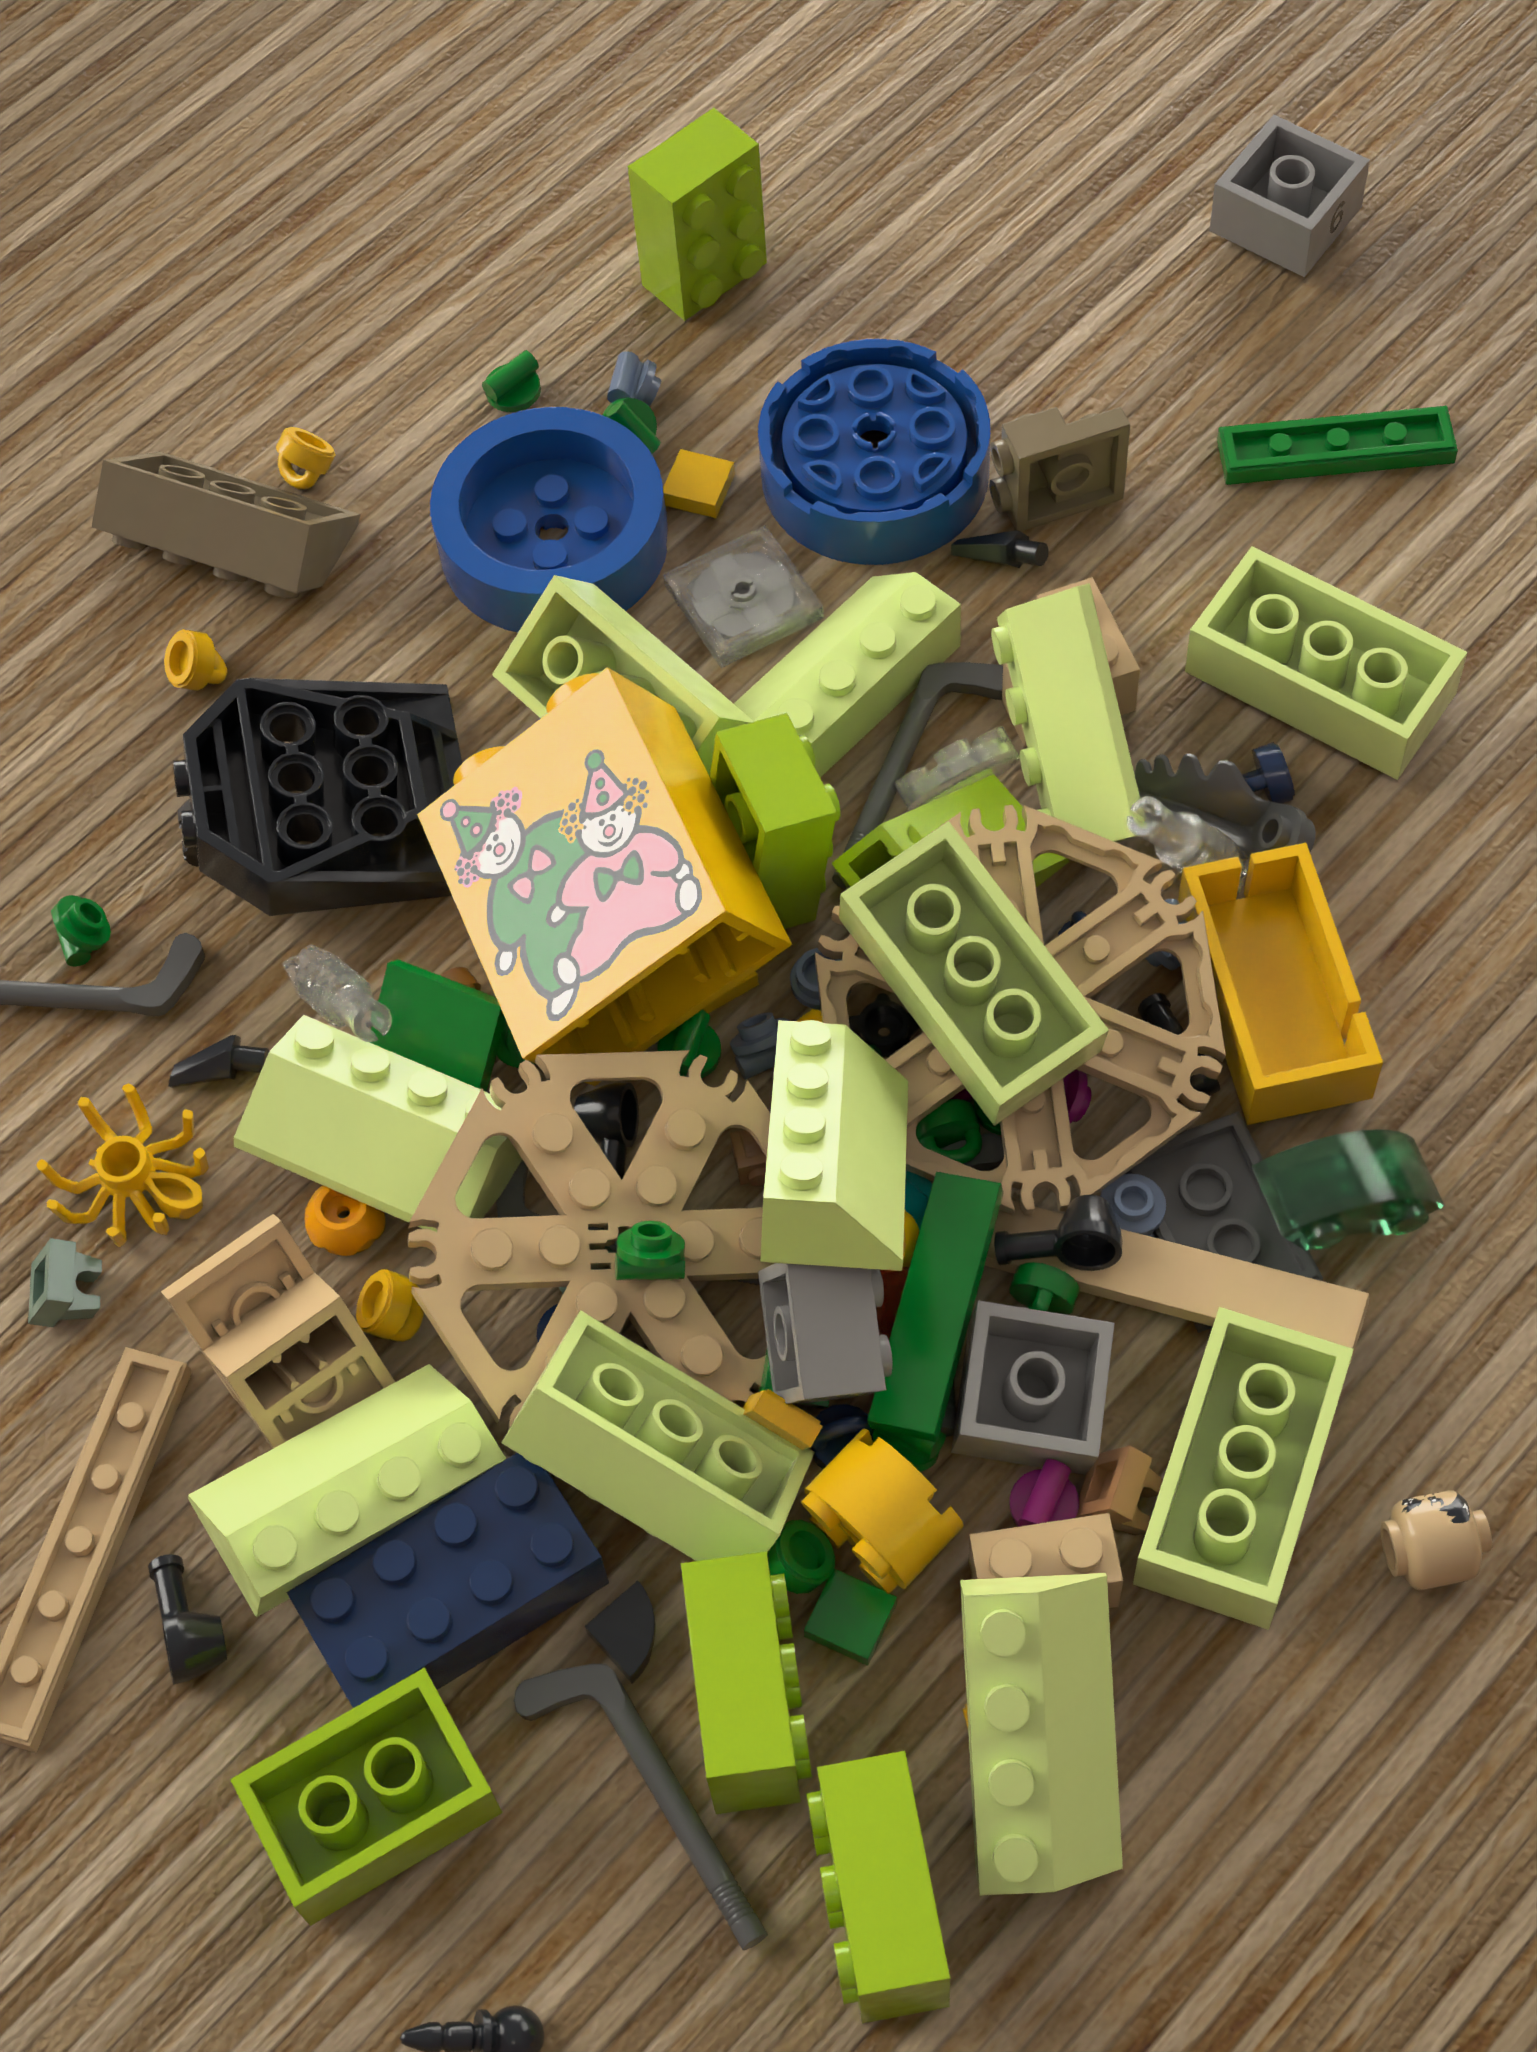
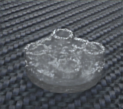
M1000 726L981 735L971 745L967 738L943 748L934 755L938 765L931 771L926 766L920 767L895 781L894 785L909 812L989 775L994 774L996 777H999L1018 762L1020 755L1005 728Z

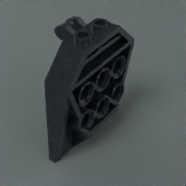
M263 678L237 679L183 734L184 759L173 760V771L177 797L189 796V799L177 810L179 828L182 829L184 860L192 866L199 867L200 872L267 915L276 916L452 896L417 816L418 813L454 786V774L462 764L447 684ZM292 791H302L301 793H291ZM372 834H385L386 836L380 837L373 836ZM301 841L312 842L311 844H308V845H306V844H298V842H301Z

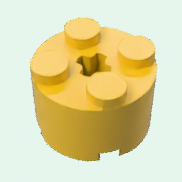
M864 1428L804 1489L807 1496L801 1501L805 1509L812 1515L809 1521L823 1531L831 1544L839 1549L847 1540L853 1546L852 1552L862 1562L858 1566L860 1570L875 1586L887 1594L891 1593L897 1586L906 1589L964 1527L959 1515L951 1506L941 1515L931 1505L932 1495L937 1489L921 1472L880 1437L873 1442L869 1430Z

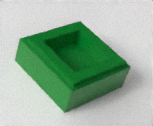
M834 1568L806 1624L804 1637L868 1666L897 1605V1596L890 1593L887 1594L875 1586Z

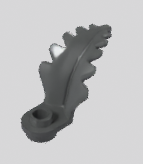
M1188 753L1182 757L1175 774L1168 757L1163 754L1155 757L1153 770L1150 763L1145 759H1140L1136 765L1134 774L1147 830L1158 825L1154 839L1155 847L1165 850L1185 840V859L1191 865L1214 862L1233 856L1250 860L1252 853L1301 843H1307L1309 852L1313 848L1316 836L1315 826L1311 820L1307 819L1305 813L1291 805L1258 798L1243 778L1237 766L1230 761H1218L1208 776H1205L1198 758Z

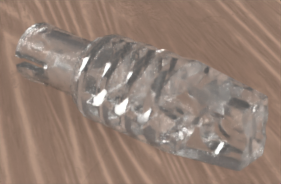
M1143 797L1132 805L1130 810L1142 816L1145 822L1143 823L1135 817L1127 816V826L1131 833L1155 845L1156 854L1159 859L1181 874L1182 869L1185 867L1239 857L1242 869L1237 894L1241 893L1244 879L1248 872L1250 858L1229 836L1191 812H1173L1154 797Z
M310 944L303 948L298 955L289 957L282 963L284 970L295 987L297 995L328 1023L337 1027H349L360 1040L365 1042L378 1040L376 1034L369 1029L371 1026L377 1029L383 1036L387 1034L392 1022L390 1010L383 1003L378 1002L372 997L371 987L366 979L337 955Z

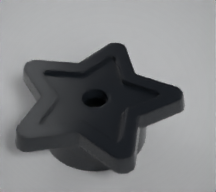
M886 993L878 994L875 1001L867 1005L860 1015L848 1017L850 1029L867 1044L876 1045L883 1057H890L910 1042V1038L920 1029V1026L911 1014L907 1013L898 1003L891 1001ZM881 1028H887L890 1033L887 1036H881L878 1031Z

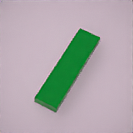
M1447 405L1224 426L1218 428L1217 435L1225 485L1454 464L1458 452Z
M936 1171L889 1340L892 1351L891 1376L885 1377L886 1390L875 1392L867 1419L871 1429L938 1442L1004 1194L1001 1183Z

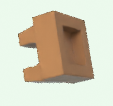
M1131 1445L1099 1453L1098 1459L1086 1474L1079 1496V1509L1076 1518L1109 1513L1113 1529L1135 1536L1145 1534L1151 1517L1143 1514L1137 1507L1140 1495L1146 1498L1158 1496L1163 1479L1149 1468L1152 1457Z

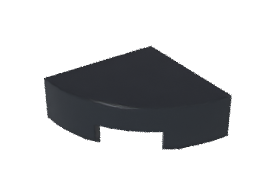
M638 1580L585 1625L587 1634L632 1684L643 1673L650 1661L656 1633L655 1615L651 1601Z

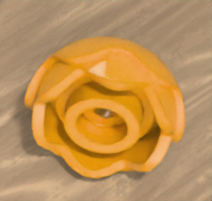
M322 1185L315 1191L306 1206V1232L310 1241L316 1247L324 1248L335 1255L351 1256L368 1249L375 1239L381 1236L385 1228V1213ZM342 1211L350 1212L346 1218L339 1217Z

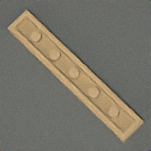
M1012 1201L1015 1208L1014 1215L999 1210L984 1266L1015 1274L1016 1268L1021 1264L1027 1262L1044 1263L1065 1271L1072 1276L1078 1283L1081 1292L1212 1327L1218 1309L1222 1307L1352 1348L1354 1350L1350 1360L1351 1364L1369 1306V1293L1121 1229L1123 1240L1122 1256L1116 1264L1103 1270L1084 1271L1074 1269L1063 1264L1057 1257L1014 1260L1011 1264L999 1265L994 1248L996 1232L1008 1231L1009 1234L1055 1230L1064 1215L1035 1206L1032 1215H1024L1020 1209L1019 1202Z
M125 1347L0 1644L1 1743L37 1753L192 1374L187 1363Z

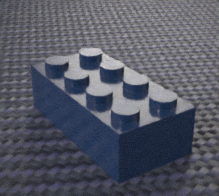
M516 1453L286 1593L351 1706L355 1708L424 1667L436 1690L440 1689L609 1584V1580L601 1555L547 1470L529 1462L522 1455Z

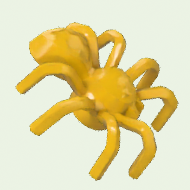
M129 1083L123 1085L122 1090L134 1112L139 1127V1133L135 1137L117 1136L100 1116L89 1098L80 1097L77 1105L91 1126L105 1141L96 1150L95 1160L90 1159L88 1163L97 1173L79 1182H74L61 1177L43 1159L39 1160L36 1164L37 1168L52 1185L70 1193L81 1194L96 1185L101 1184L102 1186L90 1209L84 1213H71L58 1201L49 1199L47 1207L63 1222L87 1224L95 1221L107 1198L110 1195L113 1196V1226L108 1228L106 1233L118 1247L123 1246L127 1241L125 1230L126 1197H130L152 1230L161 1235H167L169 1224L165 1214L169 1218L189 1219L203 1208L200 1184L190 1178L204 1175L209 1169L206 1153L201 1147L193 1152L195 1164L193 1166H186L153 1157L155 1154L182 1147L195 1135L193 1111L183 1110V1131L177 1136L144 1147L143 1143L152 1134V1126L136 1088ZM147 1190L165 1214L155 1213L142 1192Z

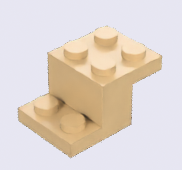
M274 1214L161 1291L228 1392L253 1419L272 1449L395 1383V1380L342 1298L313 1271L282 1221Z

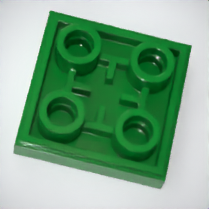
M397 959L387 963L368 1042L487 1092L506 1019L496 997Z

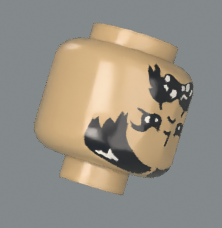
M1443 1491L1403 1499L1393 1506L1390 1520L1381 1522L1383 1551L1392 1575L1394 1577L1403 1576L1408 1584L1416 1590H1426L1466 1582L1476 1578L1480 1572L1482 1553L1492 1550L1491 1531L1482 1510L1472 1511L1467 1501L1455 1491Z

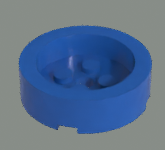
M862 339L824 348L801 360V369L790 376L783 384L777 381L768 394L761 410L758 424V442L762 488L766 503L773 517L788 535L801 545L822 556L852 564L885 565L900 563L927 555L957 537L974 519L985 499L990 469V417L985 399L978 386L963 369L957 373L951 367L936 359V351L924 346L900 340ZM871 430H879L888 435L886 439L878 442L877 448H872V443L863 440L860 436Z
M568 407L533 408L505 415L478 428L459 443L442 464L434 481L430 499V516L446 580L453 593L471 612L481 619L505 630L519 632L554 575L592 583L622 609L627 611L651 588L665 562L668 526L660 470L646 445L629 429L606 416ZM541 527L544 530L550 528L565 529L567 527L568 532L559 540H542L539 538Z

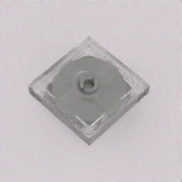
M766 525L663 574L665 587L721 668L824 618L822 603Z

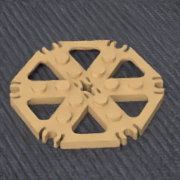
M1006 805L1004 807V827L998 831H990L982 825L979 808L971 810L968 822L970 837L964 835L961 827V812L948 821L1043 944L1032 864L1036 857L1044 853H1055L1107 874L1114 880L1117 886V894L1046 944L1045 947L1109 1029L1101 1052L1078 1067L1077 1070L1143 1097L1147 1101L1151 1113L1149 1121L1143 1127L1102 1157L1095 1160L1080 1158L1073 1151L1062 1078L1000 1122L1004 1159L994 1170L979 1171L923 1147L916 1137V1127L924 1117L965 1089V1086L926 1034L923 1032L888 1057L886 1061L908 1080L906 1170L930 1181H934L937 1171L1001 1183L1004 1194L999 1210L1010 1215H1014L1015 1211L1011 1200L1012 1187L1021 1189L1019 1206L1024 1215L1033 1214V1192L1039 1188L1052 1190L1057 1198L1058 1211H1066L1071 1199L1070 1186L1067 1182L1071 1181L1074 1184L1078 1196L1097 1195L1199 1120L1202 1113L1187 1109L1178 1103V1100L1191 1109L1204 1110L1210 1099L1209 1095L1199 1092L1192 1087L1190 1077L1195 1074H1203L1208 1078L1217 1080L1223 1067L1217 1060L1223 1062L1226 1056L1203 911L1195 919L1179 924V922L1184 921L1190 916L1197 900L1192 895L1177 905L1169 904L1163 900L1161 892L1173 884L1176 876L1172 870L1161 872L1154 877L1151 884L1145 881L1149 875L1161 870L1163 861L1023 805L1022 809L1025 832L1016 830L1018 816L1013 805ZM834 906L831 920L843 925L839 919L840 906ZM851 934L846 939L840 941L821 935L818 941V950L824 956L831 959H842L841 961L826 959L815 952L822 1023L844 1024L850 1028L846 998L854 986L869 983L892 993L894 991ZM1158 951L1168 952L1174 955L1181 965L1189 1025L1183 1033L1177 1035L1089 998L1150 954ZM1198 1053H1200V1054H1205V1055H1210V1056H1213L1214 1058H1211V1057H1209V1056H1198Z
M690 1050L537 1055L535 1059V1064L544 1072L547 1081L541 1082L540 1072L534 1064L528 1060L520 1063L518 1072L527 1085V1089L522 1093L513 1094L509 1092L498 1077L491 1081L489 1088L491 1098L501 1110L495 1108L487 1100L483 1089L479 1092L409 1222V1228L427 1226L438 1229L437 1232L430 1229H417L409 1233L408 1247H426L432 1250L436 1258L434 1263L429 1266L410 1267L409 1281L418 1285L438 1281L439 1285L434 1287H412L411 1293L495 1422L498 1424L502 1410L510 1401L514 1399L518 1404L514 1407L509 1417L507 1431L580 1310L617 1333H620L628 1317L652 1354L742 1408L749 1396L754 1394L749 1391L750 1388L754 1389L757 1393L759 1392L766 1355L758 1359H749L740 1355L691 1284V1281L759 1279L758 1271L775 1264L760 1262L763 1207L682 1210L719 1136L729 1128H742L748 1131L767 1157L771 1113L748 1080L739 1098L733 1103L730 1101L729 1098L737 1084L738 1073L730 1070L721 1086L709 1087L701 1079V1072L707 1057L700 1054L693 1060L686 1077L680 1076L681 1064L687 1058ZM646 1080L656 1085L661 1093V1106L622 1180L571 1105L570 1093L576 1085L582 1082ZM493 1136H506L559 1215L470 1218L460 1212L456 1205L455 1196L483 1143ZM659 1221L670 1226L672 1231L681 1235L685 1241L684 1279L616 1280V1253H608L607 1249H597H604L605 1246L615 1244L618 1233L631 1229L638 1222ZM588 1227H603L605 1230H588ZM567 1287L528 1363L518 1370L502 1369L493 1361L461 1311V1299L467 1291Z

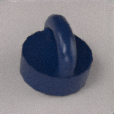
M1272 742L1253 749L1252 754L1256 770L1242 774L1251 790L1256 792L1264 789L1268 801L1282 804L1293 800L1295 790L1292 778L1278 744L1275 745Z
M848 1404L832 1405L822 1410L816 1416V1419L821 1421L820 1425L823 1427L810 1447L815 1452L813 1459L816 1464L824 1469L863 1428L869 1430L872 1438L875 1429H871L867 1421L869 1415L859 1407Z

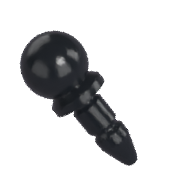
M512 2005L500 2009L493 2016L486 2009L477 2010L473 2024L470 2021L446 2022L444 2025H441L439 2022H427L405 2030L401 2033L400 2040L403 2045L422 2052H440L441 2050L445 2052H471L472 2050L473 2052H540L544 2043V2029L539 2017L532 2010L524 2006Z

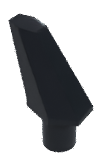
M1014 530L957 539L951 544V555L1020 568L1023 563L1042 566L1048 558V546L1043 542L1031 541L1026 534Z
M230 1035L175 1064L170 1075L168 1087L173 1088L224 1079L235 1080L237 1070L261 1073L269 1049L242 1046L241 1037Z

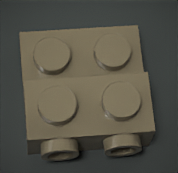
M1055 407L1035 414H1025L1013 421L1002 424L1001 440L990 444L993 464L1000 477L991 479L989 488L996 510L1000 514L1007 513L1015 530L1024 531L1124 499L1130 422L1122 407L1099 414H1088L1068 424L1065 423L1060 411Z

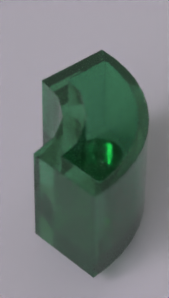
M1374 1129L1336 1134L1295 1146L1252 1165L1281 1236L1305 1251L1308 1249L1321 1250L1331 1247L1352 1234L1377 1233L1384 1236L1391 1233L1393 1235L1407 1234L1426 1224L1429 1220L1428 1214L1445 1206L1414 1138L1399 1131Z

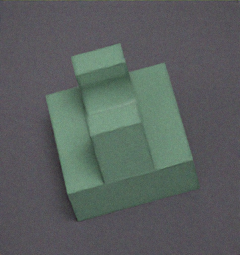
M50 1238L31 1263L28 1324L54 1327L59 1320L93 1318L100 1309L101 1296L82 1293L77 1288L76 1281L94 1282L102 1273V1260L76 1252V1242Z

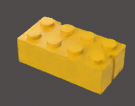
M1307 843L1252 853L1250 855L1244 888L1245 898L1237 900L1242 869L1239 857L1183 868L1178 901L1182 903L1191 895L1197 900L1192 913L1186 919L1187 922L1195 919L1202 911L1204 914L1226 1053L1225 1058L1247 1125L1373 1099L1383 1060L1366 1012L1358 1013L1361 998Z

